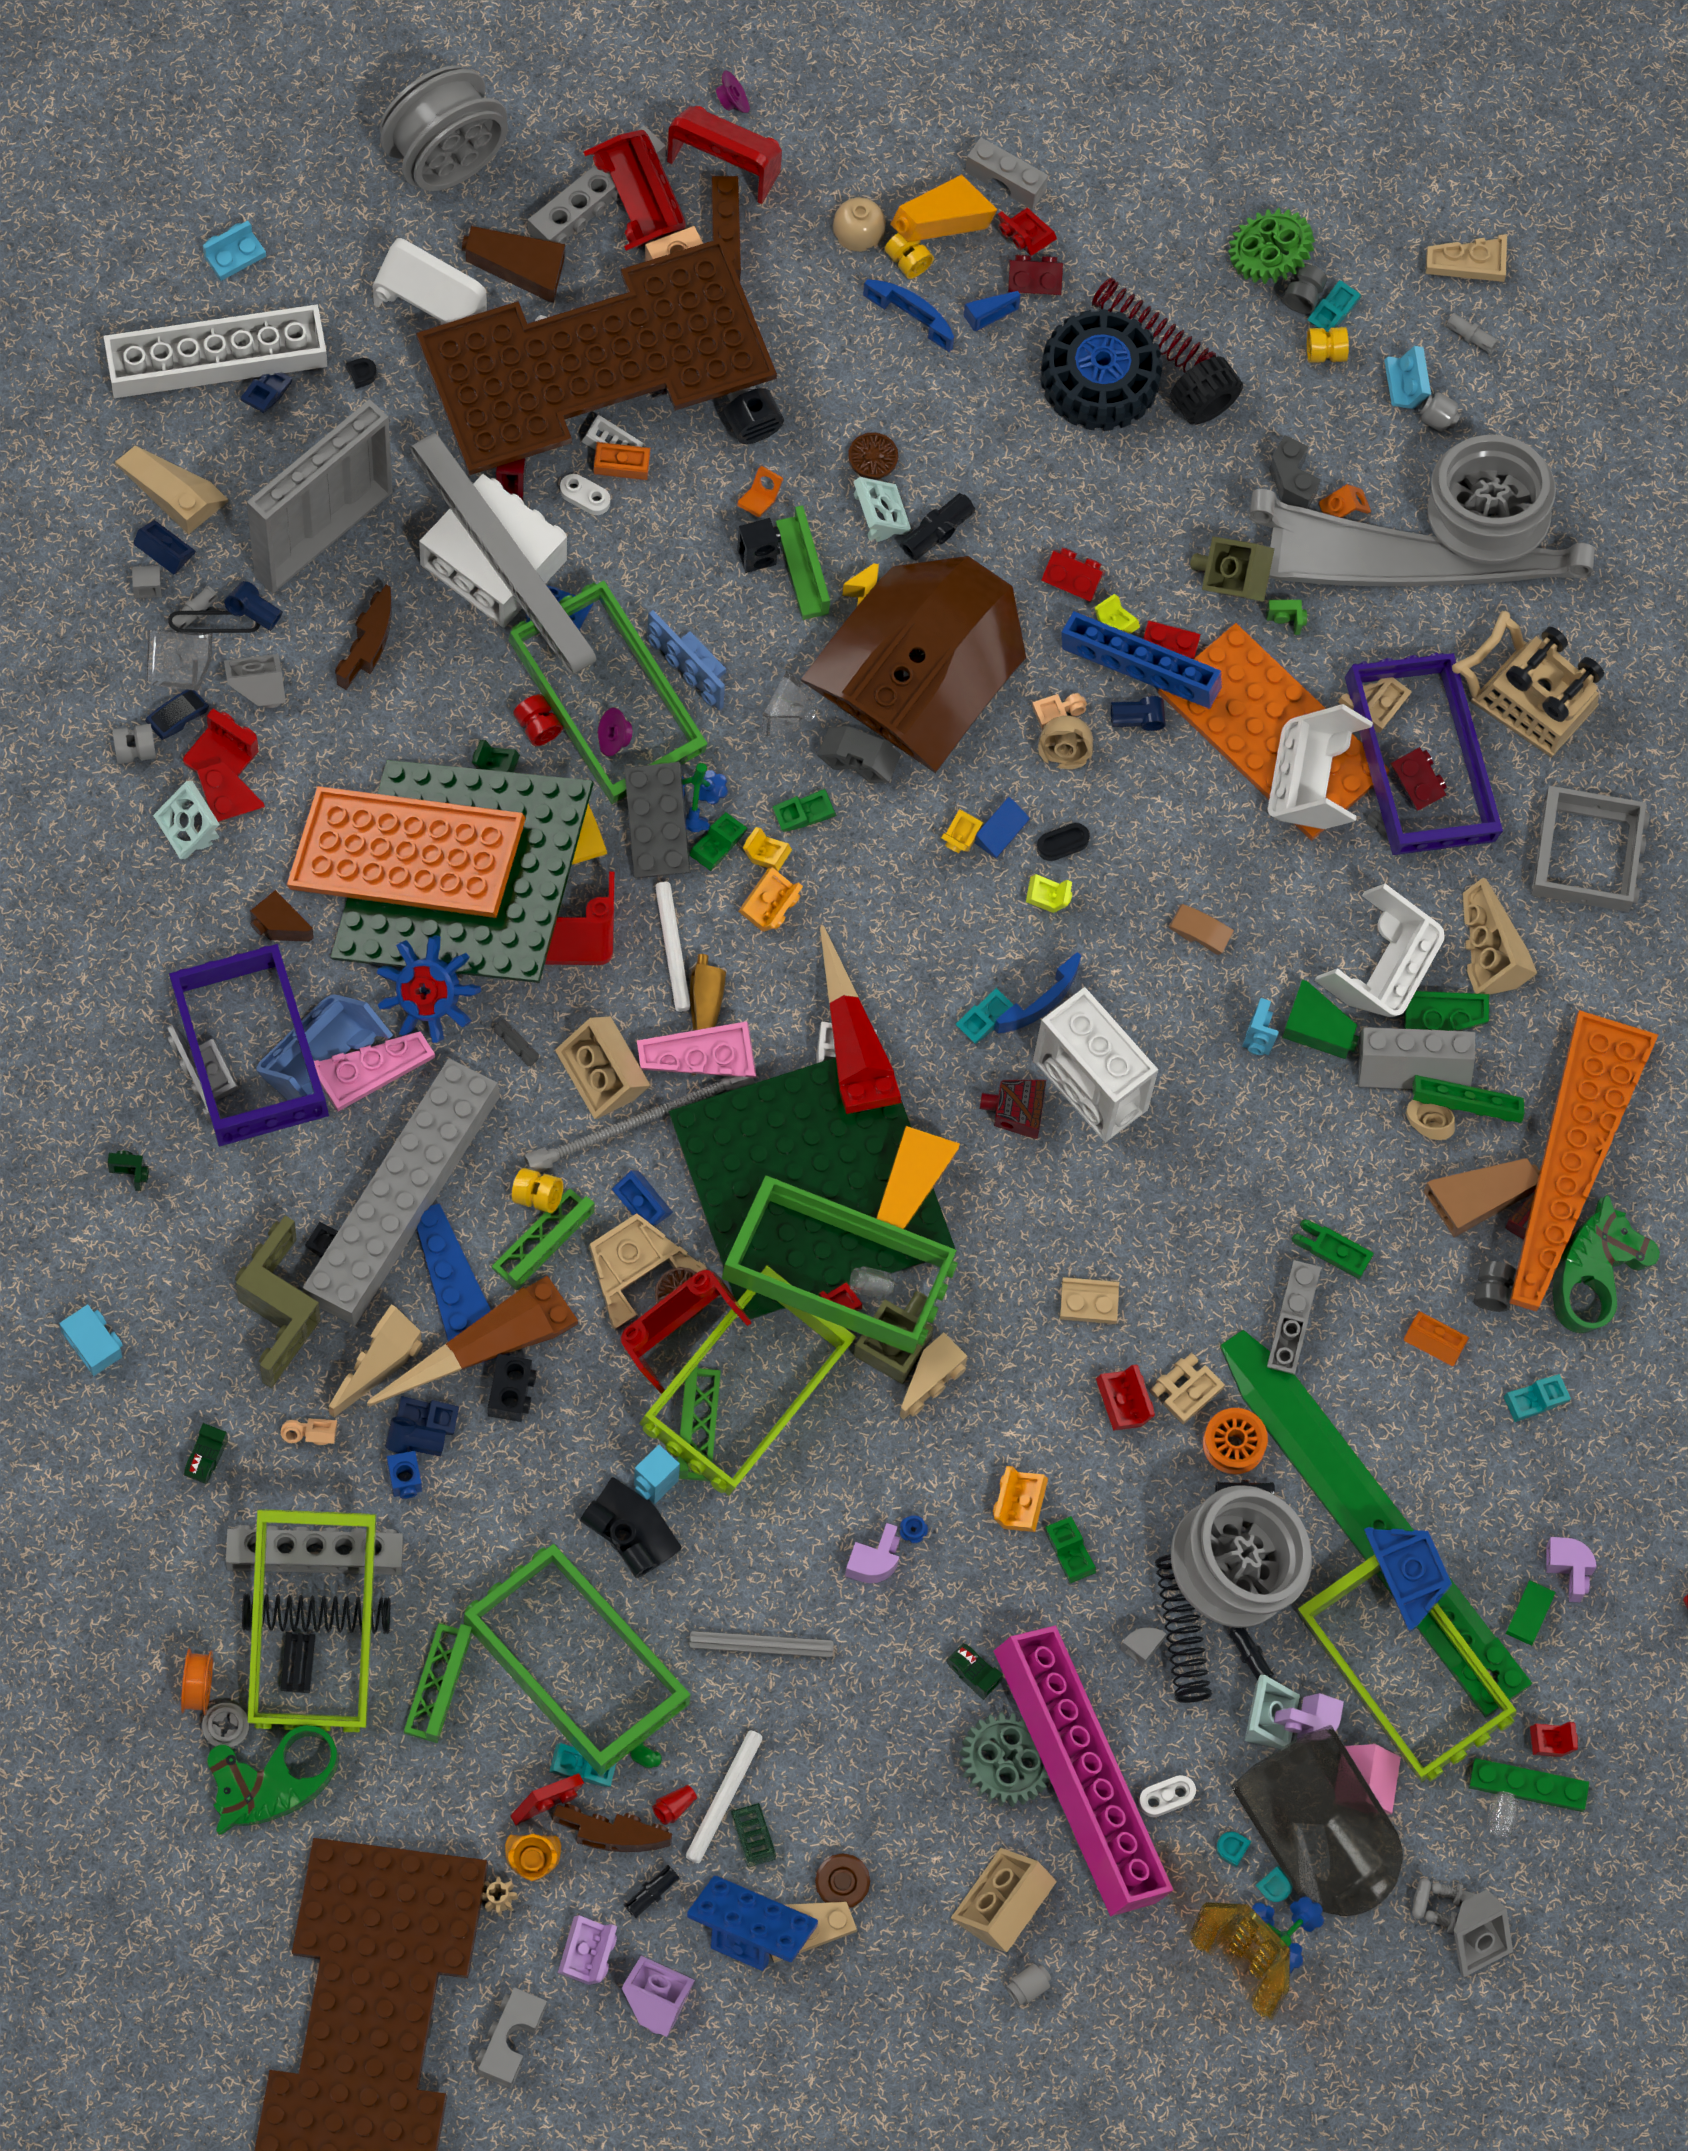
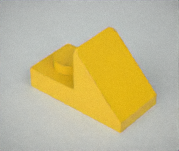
M873 563L845 582L842 595L857 597L858 606L876 585L879 564Z

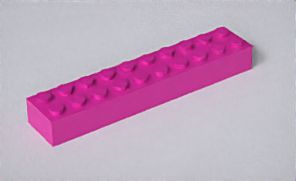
M1056 1625L1010 1636L994 1650L995 1656L1110 1917L1156 1904L1173 1891L1172 1885Z

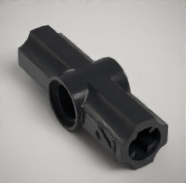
M959 493L941 509L930 511L923 518L920 526L901 541L900 546L904 553L910 559L917 561L936 544L941 545L954 534L956 528L975 513V507L971 500L965 494Z

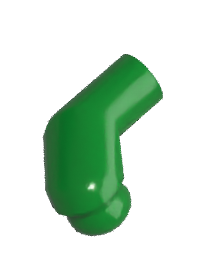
M643 1742L630 1752L632 1760L645 1768L650 1769L661 1764V1754L645 1747Z

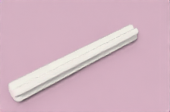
M659 882L656 884V895L675 1010L678 1012L688 1011L690 1009V999L671 885L669 882Z
M752 1730L748 1731L686 1853L688 1860L694 1863L701 1862L762 1741V1735Z

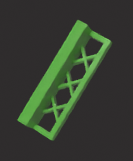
M803 505L795 507L794 517L776 520V526L780 531V543L802 620L828 615L830 598Z
M569 1188L562 1195L557 1209L553 1213L545 1212L492 1265V1269L515 1290H518L594 1213L595 1203L587 1196L583 1199L580 1198ZM570 1198L577 1205L567 1215H562V1205ZM559 1209V1215H553ZM546 1221H559V1224L549 1234L543 1235L542 1225ZM539 1229V1235H533ZM527 1240H540V1243L529 1254H523V1244ZM520 1248V1254H515ZM508 1260H520V1263L509 1274L502 1268Z
M697 1365L685 1380L680 1437L703 1456H705L703 1451L708 1448L706 1458L712 1462L721 1370L701 1369ZM697 1376L714 1377V1387L704 1394L697 1386ZM697 1392L700 1398L695 1401V1396ZM711 1394H713L712 1402L707 1398ZM702 1401H705L711 1408V1414L701 1421L694 1413V1408ZM693 1419L698 1423L694 1428ZM709 1421H710V1430L705 1426V1424L708 1423ZM702 1428L709 1436V1441L698 1448L691 1438L696 1431ZM680 1456L678 1457V1462L680 1463L679 1479L710 1481L703 1475L688 1472V1463Z
M438 1624L404 1734L438 1743L471 1641L472 1627L461 1624L458 1629ZM443 1632L457 1636L454 1647L444 1652L439 1643ZM438 1648L441 1654L435 1657ZM444 1658L447 1664L445 1675L436 1679L431 1671L432 1664ZM428 1676H430V1678L432 1679V1681H431L430 1683L426 1684V1683H427ZM435 1685L439 1692L435 1703L427 1706L422 1698L423 1692ZM421 1702L423 1709L418 1711V1707ZM427 1713L430 1719L427 1731L413 1729L412 1726L415 1718Z

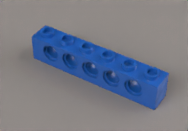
M1073 611L1061 632L1063 650L1208 709L1211 708L1222 688L1221 670Z

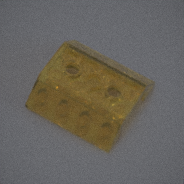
M1206 1902L1201 1906L1191 1929L1192 1943L1199 1951H1206L1211 1955L1228 1940L1230 1943L1228 1946L1233 1954L1238 1958L1243 1956L1250 1964L1249 1969L1252 1974L1260 1980L1251 1998L1254 2002L1252 2004L1253 2008L1260 2016H1267L1272 2021L1289 1992L1290 1948L1248 1904Z

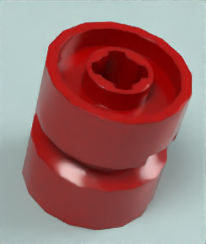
M542 694L525 699L513 711L514 717L522 728H526L525 734L535 747L552 741L563 730V726L554 713H550L551 707Z

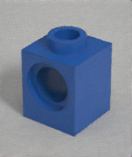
M411 1451L387 1456L393 1496L408 1499L415 1497L418 1492H422L416 1452ZM402 1472H408L413 1476L406 1482L400 1481L397 1478Z

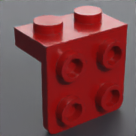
M213 708L206 716L208 728L185 754L183 763L196 772L198 769L224 762L239 776L259 752L257 736L250 728H242L237 725L234 719L226 712L220 713Z

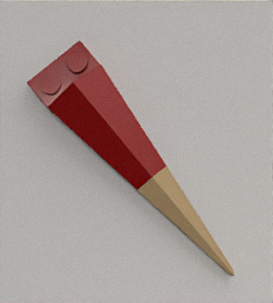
M821 925L820 933L839 1091L845 1112L849 1114L901 1103V1094L892 1065L825 927Z

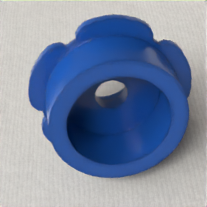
M919 1516L906 1517L900 1523V1535L905 1541L909 1540L911 1543H919L923 1540V1536H926L928 1533L927 1524ZM912 1527L916 1528L915 1532L911 1531Z

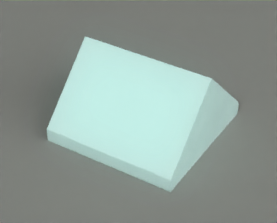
M1260 1675L1255 1686L1245 1741L1289 1750L1293 1732L1286 1731L1284 1729L1285 1726L1274 1723L1276 1711L1288 1708L1297 1709L1300 1695L1266 1675Z

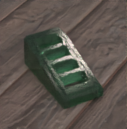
M757 1803L732 1810L731 1815L747 1868L776 1860L775 1849L760 1804ZM756 1813L757 1818L744 1822L740 1821L739 1817ZM759 1824V1829L744 1833L743 1828ZM762 1834L763 1839L750 1843L747 1842V1838ZM765 1845L766 1847L765 1850L751 1853L750 1851L751 1848Z

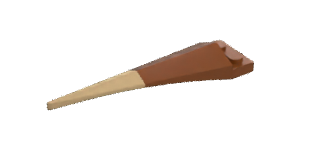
M547 1275L532 1285L521 1288L369 1399L367 1406H373L441 1377L496 1358L498 1354L504 1355L554 1339L578 1325V1319Z

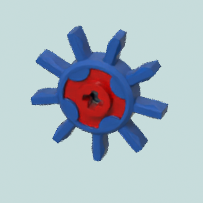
M435 935L429 938L426 957L421 959L417 958L407 940L397 944L398 951L407 966L402 971H398L390 966H382L377 970L378 975L396 982L397 994L381 1001L378 1004L379 1009H390L398 1004L401 1005L408 1014L399 1032L402 1036L409 1035L415 1029L418 1020L428 1021L432 1043L444 1040L440 1017L447 1014L462 1028L471 1023L472 1020L456 1004L459 995L469 997L481 992V986L473 984L460 985L455 973L470 958L467 953L455 957L449 964L438 959L441 936Z

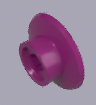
M724 71L721 77L722 85L716 88V94L720 103L728 111L737 108L742 113H748L750 106L742 85L731 72Z
M616 707L609 708L599 722L597 733L602 754L613 756L621 748L627 747L632 739V725Z

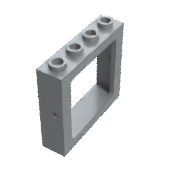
M1549 786L1544 799L1531 895L1629 912L1632 904H1637L1640 888L1635 886L1636 879L1641 878L1643 863L1639 862V856L1644 854L1646 847V838L1642 837L1643 829H1647L1650 813H1645L1647 802ZM1557 811L1628 824L1629 832L1620 894L1547 882Z

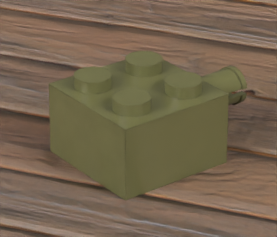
M1212 536L1209 556L1195 553L1191 558L1190 566L1192 570L1205 572L1202 590L1264 602L1275 548Z
M915 1291L904 1310L884 1299L873 1318L913 1332L928 1297L921 1292ZM929 1324L926 1325L925 1329L929 1330L923 1346L917 1345L914 1355L862 1334L855 1345L854 1357L897 1382L904 1384L921 1357L923 1350L931 1341L934 1327Z

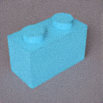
M87 1304L60 1322L59 1325L61 1333L91 1374L95 1376L122 1358L120 1348L123 1344L115 1332L109 1333L104 1327L107 1323L98 1310L93 1312Z
M658 1445L635 1467V1492L656 1504L679 1481L680 1463L663 1447Z

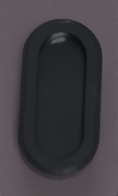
M1072 823L1047 832L1038 839L1037 853L1044 860L1055 861L1082 851L1089 843V830L1080 823Z

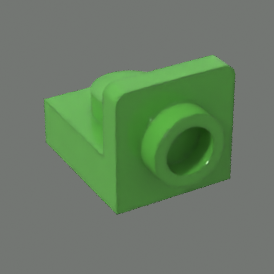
M1269 600L1266 609V619L1278 624L1294 620V634L1300 635L1302 626L1307 625V610H1302L1301 600Z

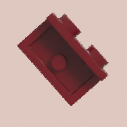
M1015 255V260L1009 259L1008 292L1018 291L1019 293L1061 295L1063 263L1057 262L1058 257L1042 256L1041 261H1031L1030 255Z
M1420 747L1390 763L1416 812L1446 796L1444 790L1447 786L1441 775H1435L1431 768V765L1434 763L1427 750L1422 751Z

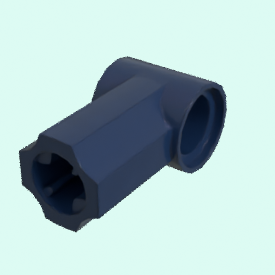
M248 581L240 582L226 597L224 602L226 609L232 615L240 617L245 614L270 631L275 627L283 611L261 598L256 586Z
M1148 696L1137 702H1111L1112 727H1142L1146 731H1158L1165 728L1164 699L1158 696Z
M393 1417L390 1422L385 1447L396 1453L415 1451L441 1457L446 1431L417 1425L416 1422L408 1418Z

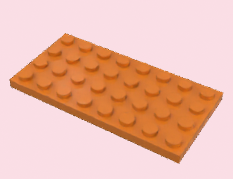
M1235 623L1194 658L1196 661L1221 670L1222 688L1210 709L1161 689L1158 690V694L1269 800L1280 737L1284 725L1292 718L1326 708ZM1353 734L1351 735L1349 748L1342 754L1332 757L1326 792L1327 799L1346 810L1374 787L1363 744ZM1384 764L1386 773L1389 774L1390 769ZM1294 824L1311 841L1325 830Z
M317 786L287 886L290 890L496 918L526 817L523 813Z

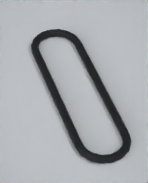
M175 611L168 617L170 627L180 633H251L257 631L260 627V624L256 622V626L251 629H181L172 622V618L176 615H232L229 611Z

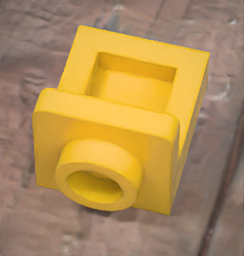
M959 809L947 832L943 833L941 838L947 841L945 846L954 852L960 853L961 850L969 851L975 841L976 834L985 822Z
M755 827L743 846L745 853L753 864L766 868L773 867L776 871L780 870L792 851L788 843L767 837L759 827Z

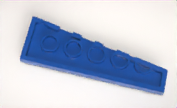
M439 1203L431 1205L428 1210L424 1211L421 1221L417 1226V1232L449 1342L490 1312L491 1309Z

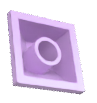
M640 1956L623 1984L622 1990L639 2024L655 2034L667 2037L682 2010L695 1980Z

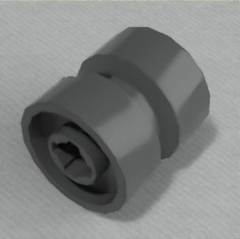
M1304 264V268L1298 266L1295 268L1297 274H1292L1291 283L1288 284L1283 295V302L1293 311L1301 314H1310L1315 310L1320 295L1318 293H1322L1327 283V275L1314 265Z
M1485 1261L1481 1263L1478 1281L1481 1284L1476 1287L1474 1304L1479 1308L1495 1312L1509 1310L1512 1294L1510 1289L1513 1288L1517 1270L1509 1264L1498 1261Z

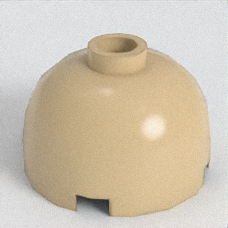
M856 197L842 203L837 209L833 221V233H835L841 246L852 251L862 252L866 251L867 248L879 245L884 237L886 226L883 210L877 203L868 198Z
M1055 717L1044 726L1040 734L1038 743L1039 755L1046 763H1049V761L1061 763L1056 768L1076 769L1082 767L1093 754L1092 732L1087 724L1077 717Z

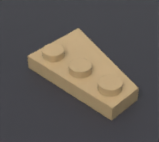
M1507 234L1498 235L1497 239L1485 240V238L1475 239L1474 243L1461 244L1453 242L1428 246L1425 274L1504 282L1506 277Z
M847 1902L785 1904L787 1907L818 1920V1926L798 1954L857 1932ZM771 1954L774 1963L783 1960Z

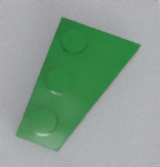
M1416 991L1404 1011V1029L1463 1031L1488 1024L1489 994Z

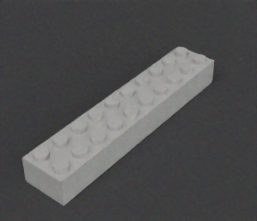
M450 1058L447 1060L303 1286V1292L319 1302V1308L356 1326L416 1231L424 1211L428 1210L500 1098L497 1082Z

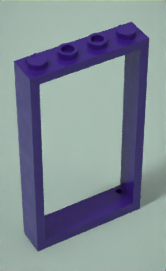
M1436 652L1426 657L1411 655L1401 660L1386 658L1376 663L1362 661L1359 664H1353L1345 676L1349 696L1354 706L1353 710L1372 722L1362 685L1363 682L1379 681L1380 679L1392 677L1396 679L1441 674L1481 818V824L1403 833L1374 725L1372 724L1371 728L1360 730L1359 733L1392 855L1496 842L1503 832L1460 674H1455L1452 671V665L1456 663L1454 653L1438 654Z
M278 944L264 946L253 951L235 954L231 957L209 961L202 965L169 973L219 1147L329 1116L325 1096ZM275 967L314 1093L220 1119L183 992Z

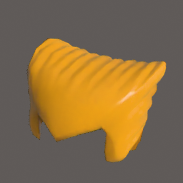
M534 1833L529 1835L511 1834L505 1842L506 1860L511 1869L518 1875L529 1881H535L549 1874L558 1865L562 1845L559 1837L556 1835L546 1836Z

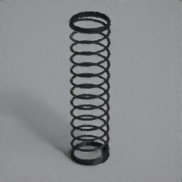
M1171 1554L1164 1555L1155 1560V1566L1159 1568L1156 1574L1162 1578L1158 1582V1585L1163 1588L1160 1592V1597L1165 1599L1161 1607L1167 1610L1163 1614V1618L1169 1621L1164 1628L1170 1632L1166 1636V1640L1172 1643L1168 1647V1651L1173 1654L1169 1661L1175 1665L1171 1669V1673L1177 1676L1173 1680V1684L1178 1687L1174 1692L1175 1700L1181 1703L1203 1701L1212 1696V1690L1205 1688V1686L1211 1683L1210 1681L1201 1680L1184 1685L1175 1683L1180 1677H1199L1208 1674L1209 1671L1200 1669L1183 1674L1174 1672V1669L1179 1666L1202 1665L1207 1660L1198 1658L1181 1663L1172 1661L1177 1655H1196L1203 1653L1206 1649L1197 1647L1179 1652L1171 1651V1647L1176 1644H1195L1203 1641L1204 1638L1195 1636L1178 1641L1169 1639V1636L1174 1633H1194L1200 1631L1202 1627L1194 1625L1176 1630L1167 1628L1172 1622H1192L1199 1620L1201 1616L1185 1615L1175 1619L1166 1618V1614L1171 1611L1185 1612L1195 1610V1608L1179 1609L1191 1607V1604H1184L1171 1609L1164 1607V1604L1168 1601L1186 1600V1598H1178L1182 1597L1183 1594L1170 1598L1162 1595L1166 1590H1180L1177 1584L1168 1587L1161 1585V1582L1165 1579H1175V1577H1172L1174 1573L1167 1576L1159 1574L1161 1569H1172L1171 1563L1161 1564V1562L1171 1560ZM1196 1617V1618H1193V1619L1180 1620V1619H1185V1618ZM1198 1628V1629H1194V1630L1182 1631V1630H1186V1629ZM1199 1639V1640H1195V1641L1183 1642V1641H1188V1640ZM1194 1693H1206L1199 1696H1184Z
M245 1593L242 1605V1629L249 1631L252 1626L253 1601L250 1616V1594ZM268 1594L264 1597L263 1624L266 1612L270 1631L274 1629L278 1609L280 1630L282 1632L285 1630L289 1612L291 1629L295 1632L301 1608L303 1631H308L312 1612L314 1630L319 1632L324 1608L326 1631L329 1633L332 1629L335 1612L337 1630L341 1633L344 1627L347 1608L349 1632H354L358 1612L359 1626L362 1633L361 1601L359 1596L356 1598L352 1629L348 1596L345 1597L341 1627L339 1626L337 1596H334L329 1629L325 1596H322L318 1627L316 1625L314 1596H311L306 1628L302 1595L299 1596L295 1627L293 1625L292 1599L290 1594L287 1598L283 1627L280 1595H276L272 1626L270 1624ZM382 1597L379 1599L375 1630L372 1609L371 1630L373 1634L378 1629L380 1611L383 1633L389 1634L391 1600L389 1597H385L384 1602Z

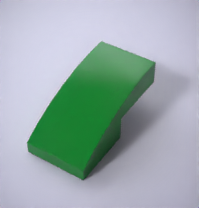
M826 789L802 799L796 796L773 806L783 832L800 829L837 816Z
M725 812L710 826L707 835L691 849L689 856L712 871L747 831V827Z
M1072 1516L1045 1527L1052 1548L1070 1584L1096 1573V1567L1084 1546L1083 1537Z
M1529 1580L1505 1634L1532 1646L1556 1592Z

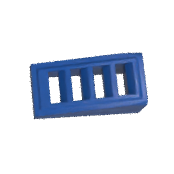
M1018 291L969 302L964 305L963 315L973 331H978L1018 310L1021 295Z

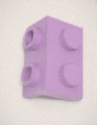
M580 1915L574 1916L558 1973L588 1985L600 1983L608 1972L609 1965L607 1961L610 1951L613 1950L616 1944L617 1936L615 1933L617 1926L613 1924L603 1925Z

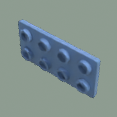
M654 610L649 612L647 639L651 646L656 650L660 648L670 666L673 668L678 667L683 673L685 681L691 687L696 686L702 692L703 700L709 706L714 705L720 711L724 707L725 685L719 678L726 673V668L691 631L680 639Z

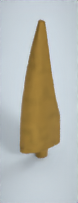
M698 954L697 963L691 971L689 999L693 1031L716 1027L724 995L726 971L709 966V956L706 954Z

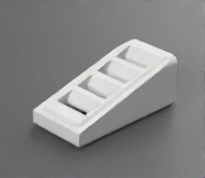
M600 415L596 417L581 441L595 450L597 442L608 443L605 441L608 434L613 436L610 441L611 444H615L618 439L623 441L621 445L629 444L642 447L644 444ZM598 430L603 432L601 437L595 435Z

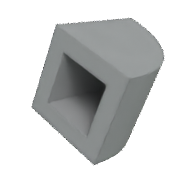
M160 565L132 567L134 598L162 597Z
M1150 1627L1137 1629L1125 1638L1120 1650L1144 1667L1164 1642L1166 1633Z

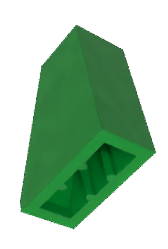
M1302 979L1282 1038L1346 1059L1348 1051H1355L1360 1036L1354 1035L1357 1028L1355 1022L1313 985Z

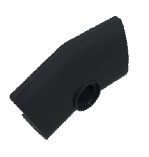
M614 1477L609 1480L597 1500H593L580 1519V1522L610 1542L611 1546L619 1552L635 1578L642 1577L681 1551L682 1548L657 1508ZM625 1530L631 1537L627 1540H620L615 1536V1533Z

